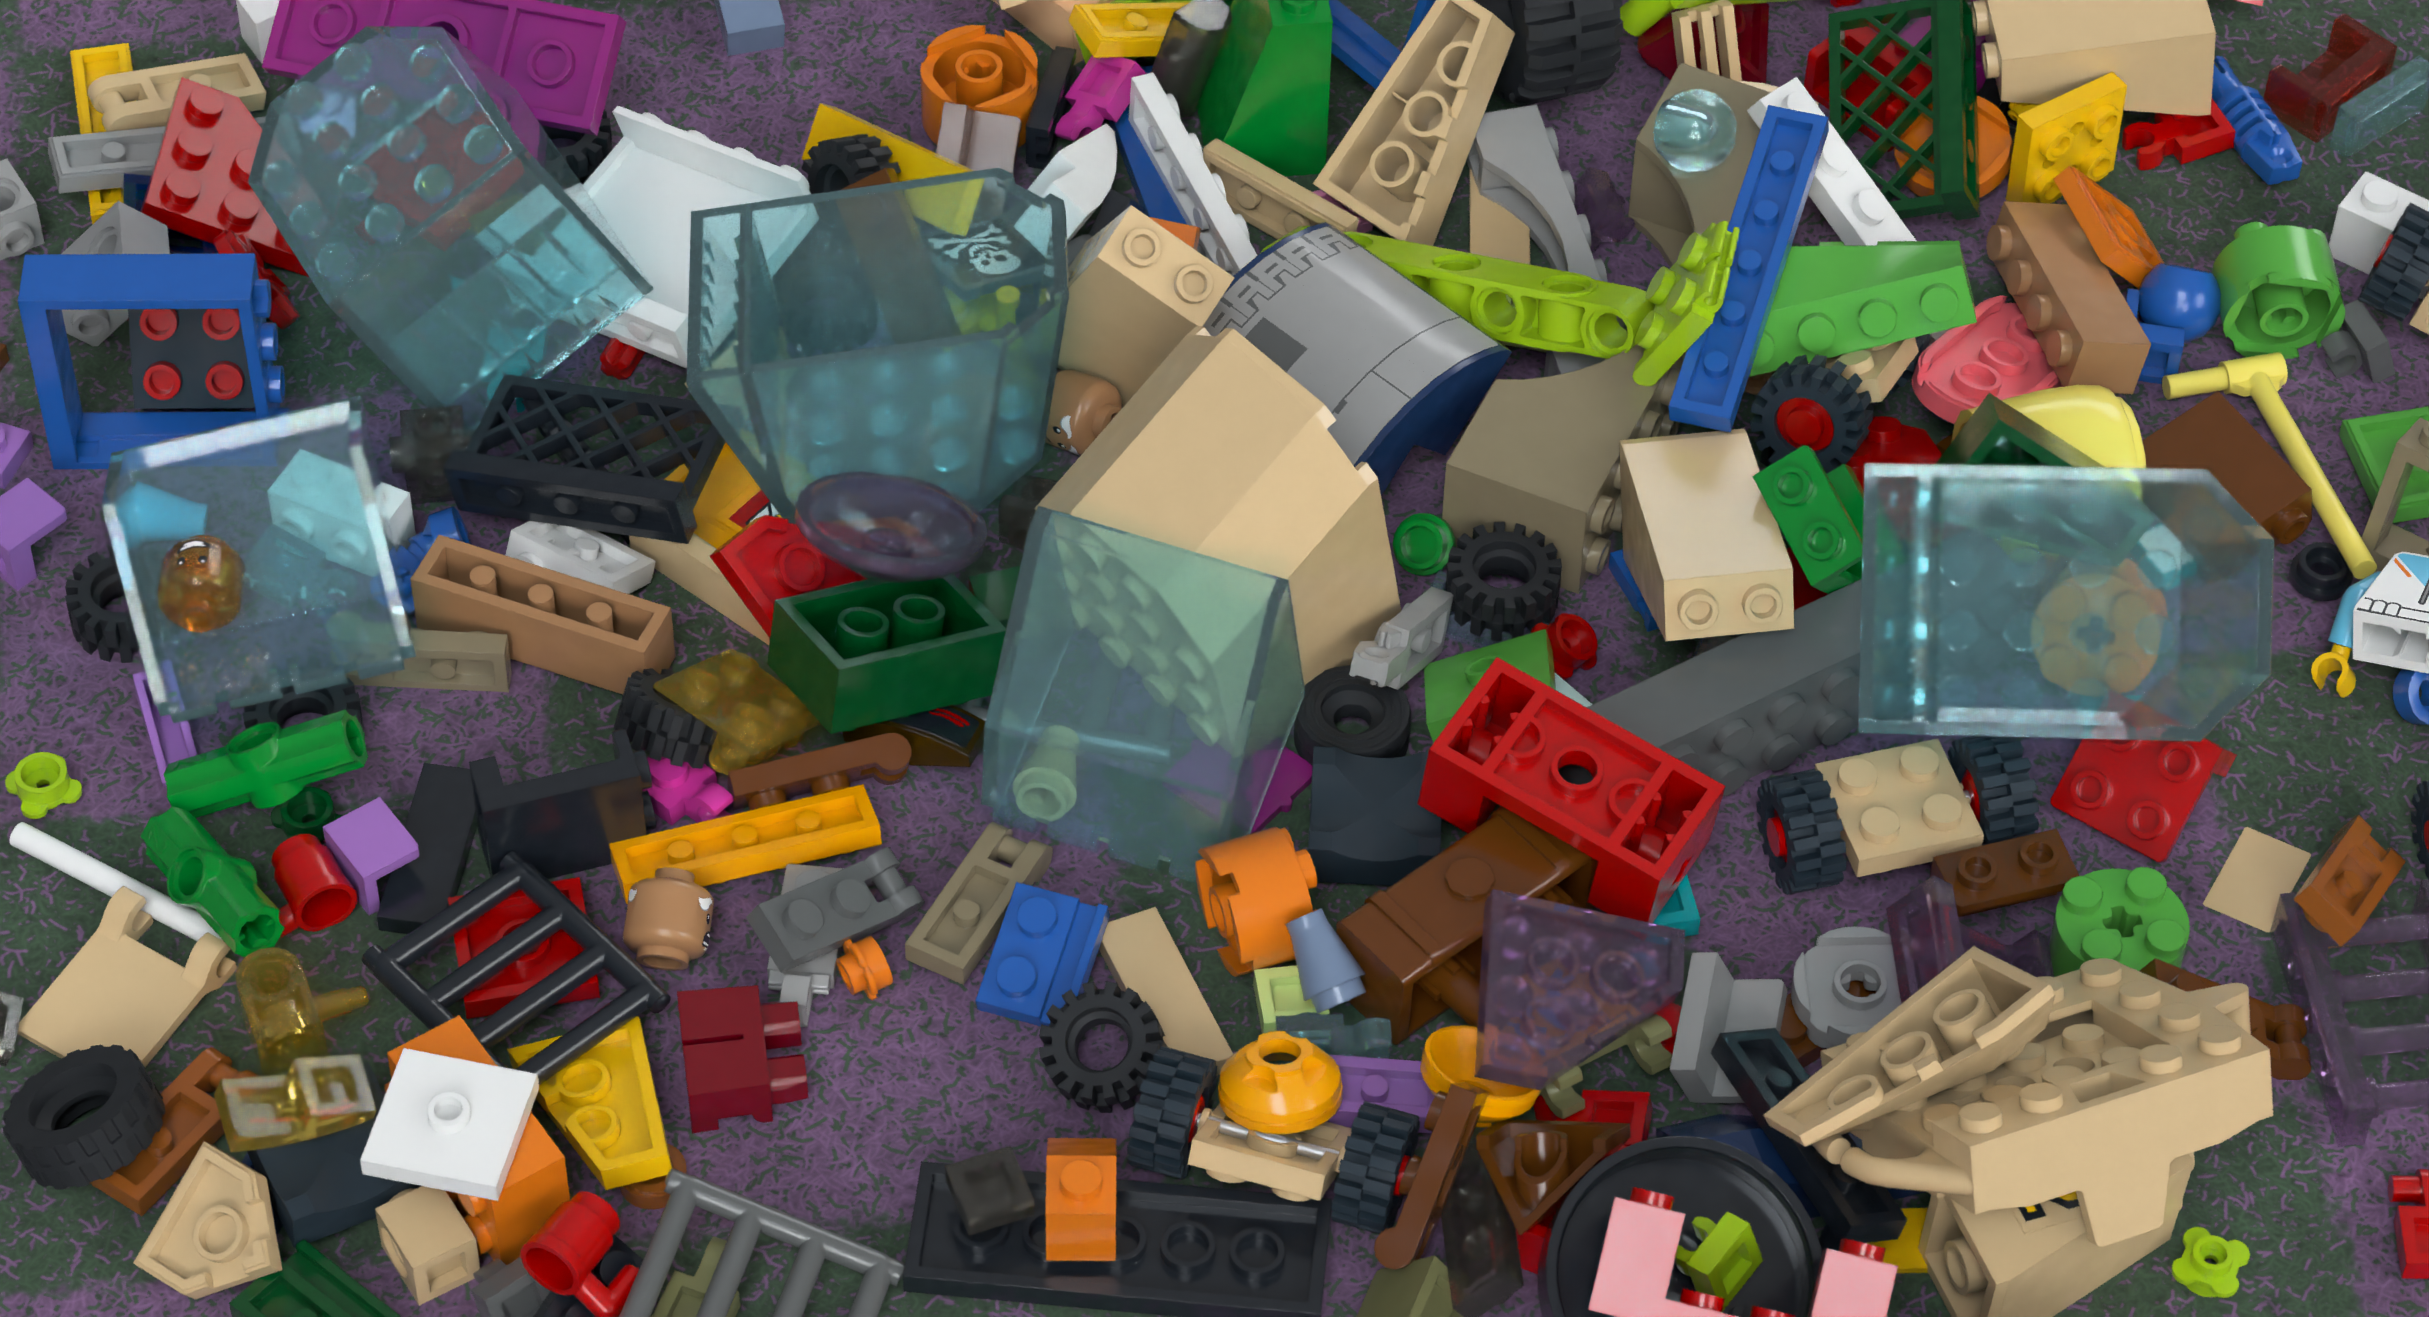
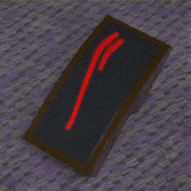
M954 705L912 714L908 717L858 727L855 730L843 732L844 742H852L885 733H897L904 736L911 746L912 755L909 765L971 767L989 735L988 722Z

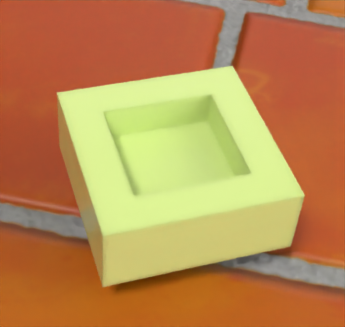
M1297 965L1254 970L1253 987L1262 1034L1271 1031H1285L1290 1036L1329 1033L1330 1011L1328 1009L1317 1014L1311 999L1304 1001Z

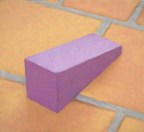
M172 665L132 674L135 694L163 787L166 786L163 774L169 763L197 755Z

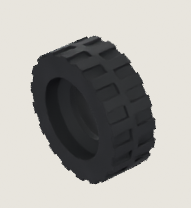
M101 1044L91 1046L89 1049L82 1051L78 1049L70 1052L67 1056L45 1065L44 1069L38 1074L32 1075L24 1082L23 1088L19 1092H15L9 1101L11 1105L8 1110H5L3 1116L6 1126L2 1128L4 1135L32 1180L35 1178L38 1185L45 1188L49 1185L54 1186L58 1190H66L67 1187L76 1186L79 1188L87 1186L95 1180H103L113 1175V1172L122 1166L126 1167L136 1159L135 1157L142 1150H146L153 1142L152 1138L155 1133L160 1131L163 1125L161 1118L163 1114H166V1109L162 1101L163 1097L136 1053L131 1049L126 1051L120 1045L112 1044L111 1047H103ZM103 1105L87 1119L65 1128L81 1114Z

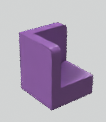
M28 477L0 496V577L17 591L37 578L30 546L67 520L65 507Z
M381 797L323 826L325 844L332 851L345 877L355 889L357 901L369 916L379 911L380 900L376 880L417 859L420 855L418 843Z

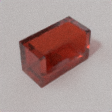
M2343 13L2333 22L2327 51L2297 75L2280 64L2270 70L2263 99L2279 120L2317 144L2388 86L2398 46Z

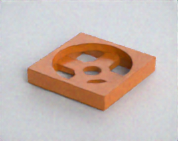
M2068 166L2054 178L2060 192L2100 261L2139 289L2143 278L2157 264L2164 263L2133 209L2077 168Z

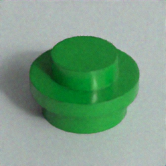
M1418 513L1407 517L1400 523L1393 538V551L1398 563L1406 571L1420 576L1433 575L1445 569L1448 564L1449 552L1452 546L1456 547L1455 536L1450 525L1443 518L1431 513Z

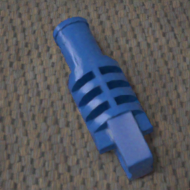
M2216 56L2215 63L2220 69L2214 64L2212 99L2235 129L2234 149L2242 160L2268 185L2297 179L2300 174L2302 159L2288 131L2258 90L2244 86L2233 73L2226 59L2222 56Z

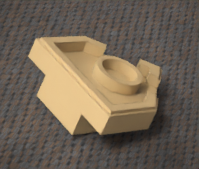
M204 1141L133 1263L181 1294L195 1300L281 1271L282 1266L267 1177L218 1147Z

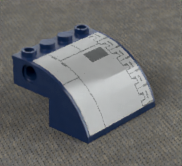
M1326 222L1307 227L1283 238L1260 253L1233 276L1235 277L1203 325L1211 336H1217L1225 328H1234L1323 402L1336 419L1327 430L1354 467L1360 462L1368 463L1378 477L1381 495L1414 444L1443 455L1447 454L1512 353L1504 345L1339 229Z

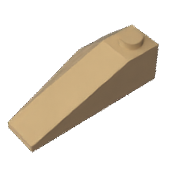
M1973 946L1763 1116L1769 1126L1803 1146H1808L1995 1070L2002 1063L2017 1057L2024 1050L2025 1045L2046 1028L2056 994L2049 983Z

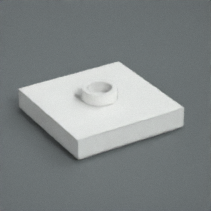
M403 1048L360 1159L362 1174L498 1201L539 1091L538 1074Z

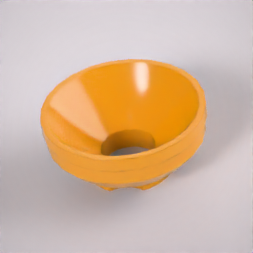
M1467 1025L1444 1027L1431 1033L1425 1042L1420 1065L1423 1080L1434 1097L1439 1090L1448 1093L1451 1084L1458 1082H1467L1489 1092L1476 1127H1490L1494 1122L1515 1118L1530 1110L1541 1093L1545 1076L1542 1066L1536 1057L1518 1042L1498 1032Z
M1285 1031L1263 1033L1258 1036L1257 1040L1243 1046L1234 1053L1221 1069L1218 1086L1220 1107L1227 1117L1249 1130L1267 1134H1290L1313 1129L1325 1123L1337 1112L1343 1097L1339 1066L1334 1059L1307 1038H1296L1290 1036ZM1279 1060L1293 1061L1291 1063L1281 1065L1268 1063L1269 1061Z

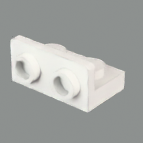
M529 521L511 530L505 554L515 559L626 594H630L651 583L656 563L655 560L596 530Z

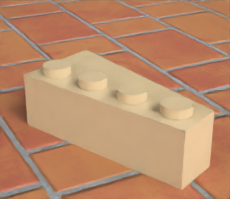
M1436 0L1313 184L1391 238L1433 246L1515 32L1496 15L1473 0Z

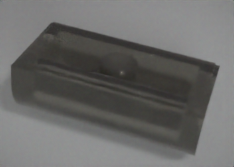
M1193 0L1176 10L1172 15L1152 67L1151 73L1155 74L1165 94L1171 93L1175 97L1181 118L1188 117L1197 110L1231 24L1232 13L1222 0Z

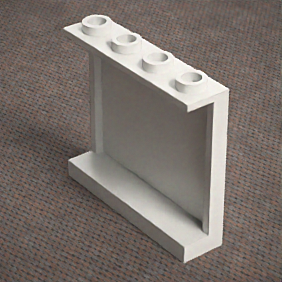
M617 105L612 112L623 134V138L529 250L503 241L489 258L509 297L610 338H617L622 343L693 371L819 217V212L809 191L810 185L807 179L795 168L788 165L779 167L756 158L746 149L726 147L711 141L696 130H689L687 132L664 123L651 113L639 114Z

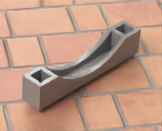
M1537 105L1484 113L1466 159L1480 195L1504 207L1530 228V237L1545 254L1552 269L1589 276L1594 280L1608 282L1602 259H1594L1590 250L1591 231L1588 219L1585 214L1577 215L1575 210V190L1572 176L1568 170L1561 171L1558 164L1559 148L1556 133L1553 127L1545 128ZM1616 315L1620 326L1624 328V321ZM1547 350L1544 377L1573 372L1606 359L1575 352Z

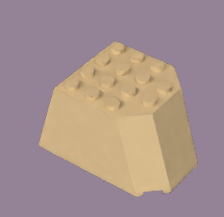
M1196 326L1181 340L1035 507L1042 531V535L1038 539L1042 548L1049 556L1051 567L1048 569V574L1058 588L1060 599L1057 602L1060 611L1066 619L1080 630L1088 626L1101 638L1100 643L1105 652L1119 666L1126 668L1131 664L1144 675L1145 685L1162 704L1170 706L1175 702L1176 705L1188 714L1189 724L1205 742L1214 745L1219 741L1234 756H1237L1265 735L1270 734L1295 717L1296 702L1303 687L1325 670L1351 665L1353 652L1360 641H1374L1381 624L1384 621L1389 622L1400 613L1401 605L1378 477L1367 462H1360L1354 467L1327 430L1336 421L1327 406L1234 328H1225L1217 336H1211L1204 326Z

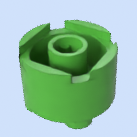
M2261 222L2244 224L2236 230L2234 241L2220 252L2213 264L2212 273L2216 277L2221 291L2219 315L2226 338L2228 336L2233 341L2235 350L2245 357L2280 352L2284 359L2299 357L2297 348L2306 346L2316 341L2317 349L2320 348L2321 341L2328 335L2339 331L2344 322L2345 307L2339 280L2326 235L2321 230L2289 225L2268 227Z
M2138 867L2134 870L2103 869L2071 878L2065 883L2056 908L2046 954L2047 975L2049 977H2056L2079 970L2084 962L2098 958L2113 959L2137 971H2140L2154 958L2181 968L2190 932L2186 909L2177 895L2167 887L2165 877L2157 870L2149 867Z

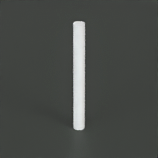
M25 822L19 823L13 829L10 836V844L17 849L110 897L122 886L129 888L145 897L146 904L141 909L142 911L151 915L153 919L196 941L207 932L221 939L196 910L177 904L169 896Z

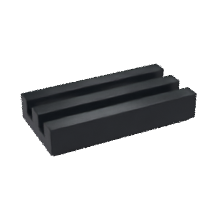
M1056 46L1055 50H1052L1025 126L1026 164H1028V167L1044 170L1052 160L1059 137L1054 133L1059 120L1068 113L1071 106L1065 95L1073 85L1076 76V66H1073L1076 60V49Z

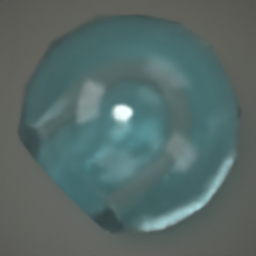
M1705 89L1683 90L1664 101L1658 110L1654 125L1655 147L1657 152L1672 167L1686 173L1706 172L1723 163L1735 147L1737 122L1733 110L1719 95Z

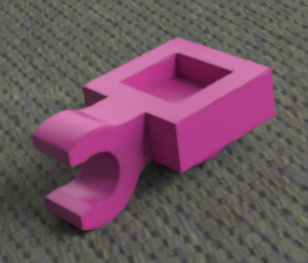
M1091 56L1065 95V98L1073 107L1059 120L1054 133L1060 138L1075 141L1076 138L1079 140L1101 127L1104 119L1117 122L1130 104L1131 78L1144 75L1146 72L1133 60L1122 57L1094 58Z
M650 757L647 758L652 788L643 789L642 791H648L654 813L671 826L685 815L697 823L731 815L724 809L734 801L733 796L724 787L717 784L716 771L705 763L702 768H692L688 762H683L681 767L671 765V759L662 757L660 761Z

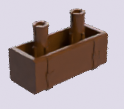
M1500 807L1492 813L1491 818L1386 890H1378L1366 898L1364 905L1337 922L1336 933L1366 973L1360 977L1366 993L1348 1002L1394 1045L1404 1041L1449 1008L1469 1026L1485 1028L1498 1033L1501 1032L1511 1018L1512 1014L1510 1012L1512 1008L1484 985L1548 939L1572 959L1575 965L1582 971L1594 967L1610 948L1608 943L1611 942V939L1604 933H1601L1583 916L1595 907L1587 901L1598 861L1508 809Z

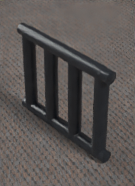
M512 851L501 860L499 865L501 871L384 950L380 945L370 947L362 956V963L405 1007L431 1030L455 1018L447 1008L562 929L584 950L470 1029L496 1065L508 1068L489 1049L605 969L626 991L514 1069L538 1074L540 1085L646 1009H649L654 1014L664 1010L670 1003L671 997L649 973L536 867L526 861L518 852ZM518 890H521L542 910L429 989H426L405 969Z

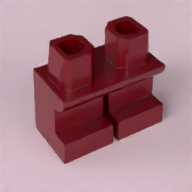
M758 985L677 991L692 1133L719 1130L718 1119L751 1114L758 1122H773L772 1105L808 1099L804 1054L767 1058L766 1053L768 1049L802 1046L797 1001L760 1003Z

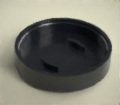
M1669 1136L1638 1142L1602 1160L1575 1185L1560 1204L1550 1221L1543 1240L1538 1265V1296L1543 1317H1616L1591 1311L1588 1308L1614 1198L1630 1200L1632 1187L1674 1197L1672 1211L1685 1214L1678 1245L1688 1251H1696L1703 1242L1697 1238L1692 1226V1221L1696 1217L1709 1218L1717 1225L1728 1211L1750 1223L1763 1261L1722 1313L1738 1317H1750L1752 1306H1758L1794 1315L1795 1317H1808L1822 1257L1821 1246L1812 1221L1799 1198L1785 1181L1763 1162L1743 1150L1726 1143L1692 1136ZM1674 1261L1666 1299L1680 1302L1683 1288L1696 1291L1691 1276L1683 1274L1677 1268Z

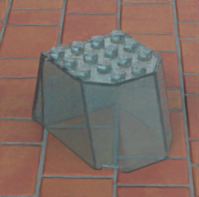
M366 26L269 104L248 183L326 304L460 440L476 430L504 374L541 379L654 289L517 90L443 27Z
M999 167L691 211L686 383L693 398L782 518L788 519V523L820 528L827 526L847 530L982 511L1043 458L1069 299L1066 209L1064 200L1051 193L1045 198L1015 184L1013 174Z
M1865 463L1858 733L2201 741L2224 717L2271 675L2274 538L2227 492L2207 469Z

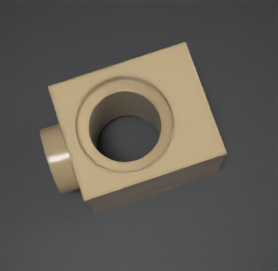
M424 1186L417 1189H406L393 1196L387 1203L375 1208L381 1246L418 1305L475 1279L473 1273L480 1269L476 1238L445 1190Z

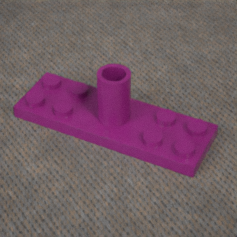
M279 0L261 68L272 75L597 136L626 21L620 15L539 0Z

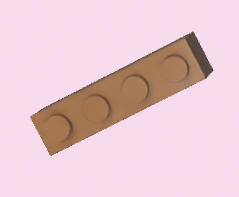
M2004 201L1997 223L1991 226L1987 235V254L1994 262L2006 284L2009 294L2013 296L2026 319L2028 328L2032 330L2046 355L2048 364L2054 369L2063 387L2099 385L2110 389L2116 394H2133L2151 343L2105 264L2100 261L2069 205Z
M438 535L410 579L417 628L435 631H483L507 634L510 659L622 695L628 677H631L633 672L639 671L643 674L644 669L653 668L657 673L661 674L662 669H669L675 659L671 607L446 536Z

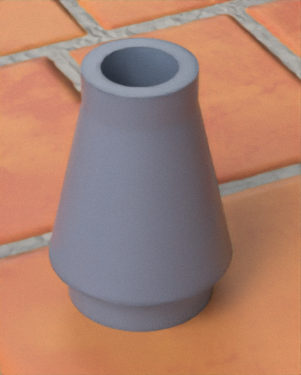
M1322 908L1285 924L1292 940L1304 1001L1311 999L1317 1014L1366 993L1360 978L1366 973L1328 922Z

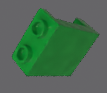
M1804 445L1752 476L1812 587L1830 594L1901 561L1856 475L1848 465L1842 464L1826 474L1814 450Z

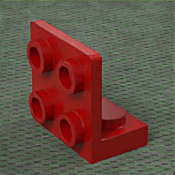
M2109 689L2053 793L2050 802L2053 807L2156 862L2162 863L2168 859L2212 774L2215 773L2226 777L2237 754L2134 700Z

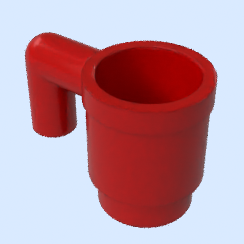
M312 834L295 835L282 842L275 849L271 859L275 869L274 878L287 901L286 905L279 908V920L285 927L279 939L299 927L306 931L317 932L344 921L352 913L357 904V893L351 882L345 877L332 851L327 846L322 845L316 836Z
M586 1191L578 1192L570 1201L561 1203L536 1234L527 1240L520 1251L521 1261L533 1279L554 1293L574 1295L596 1317L620 1316L639 1270L633 1265H625L607 1287L591 1272L612 1247L613 1236L620 1229V1219L607 1201L594 1193Z

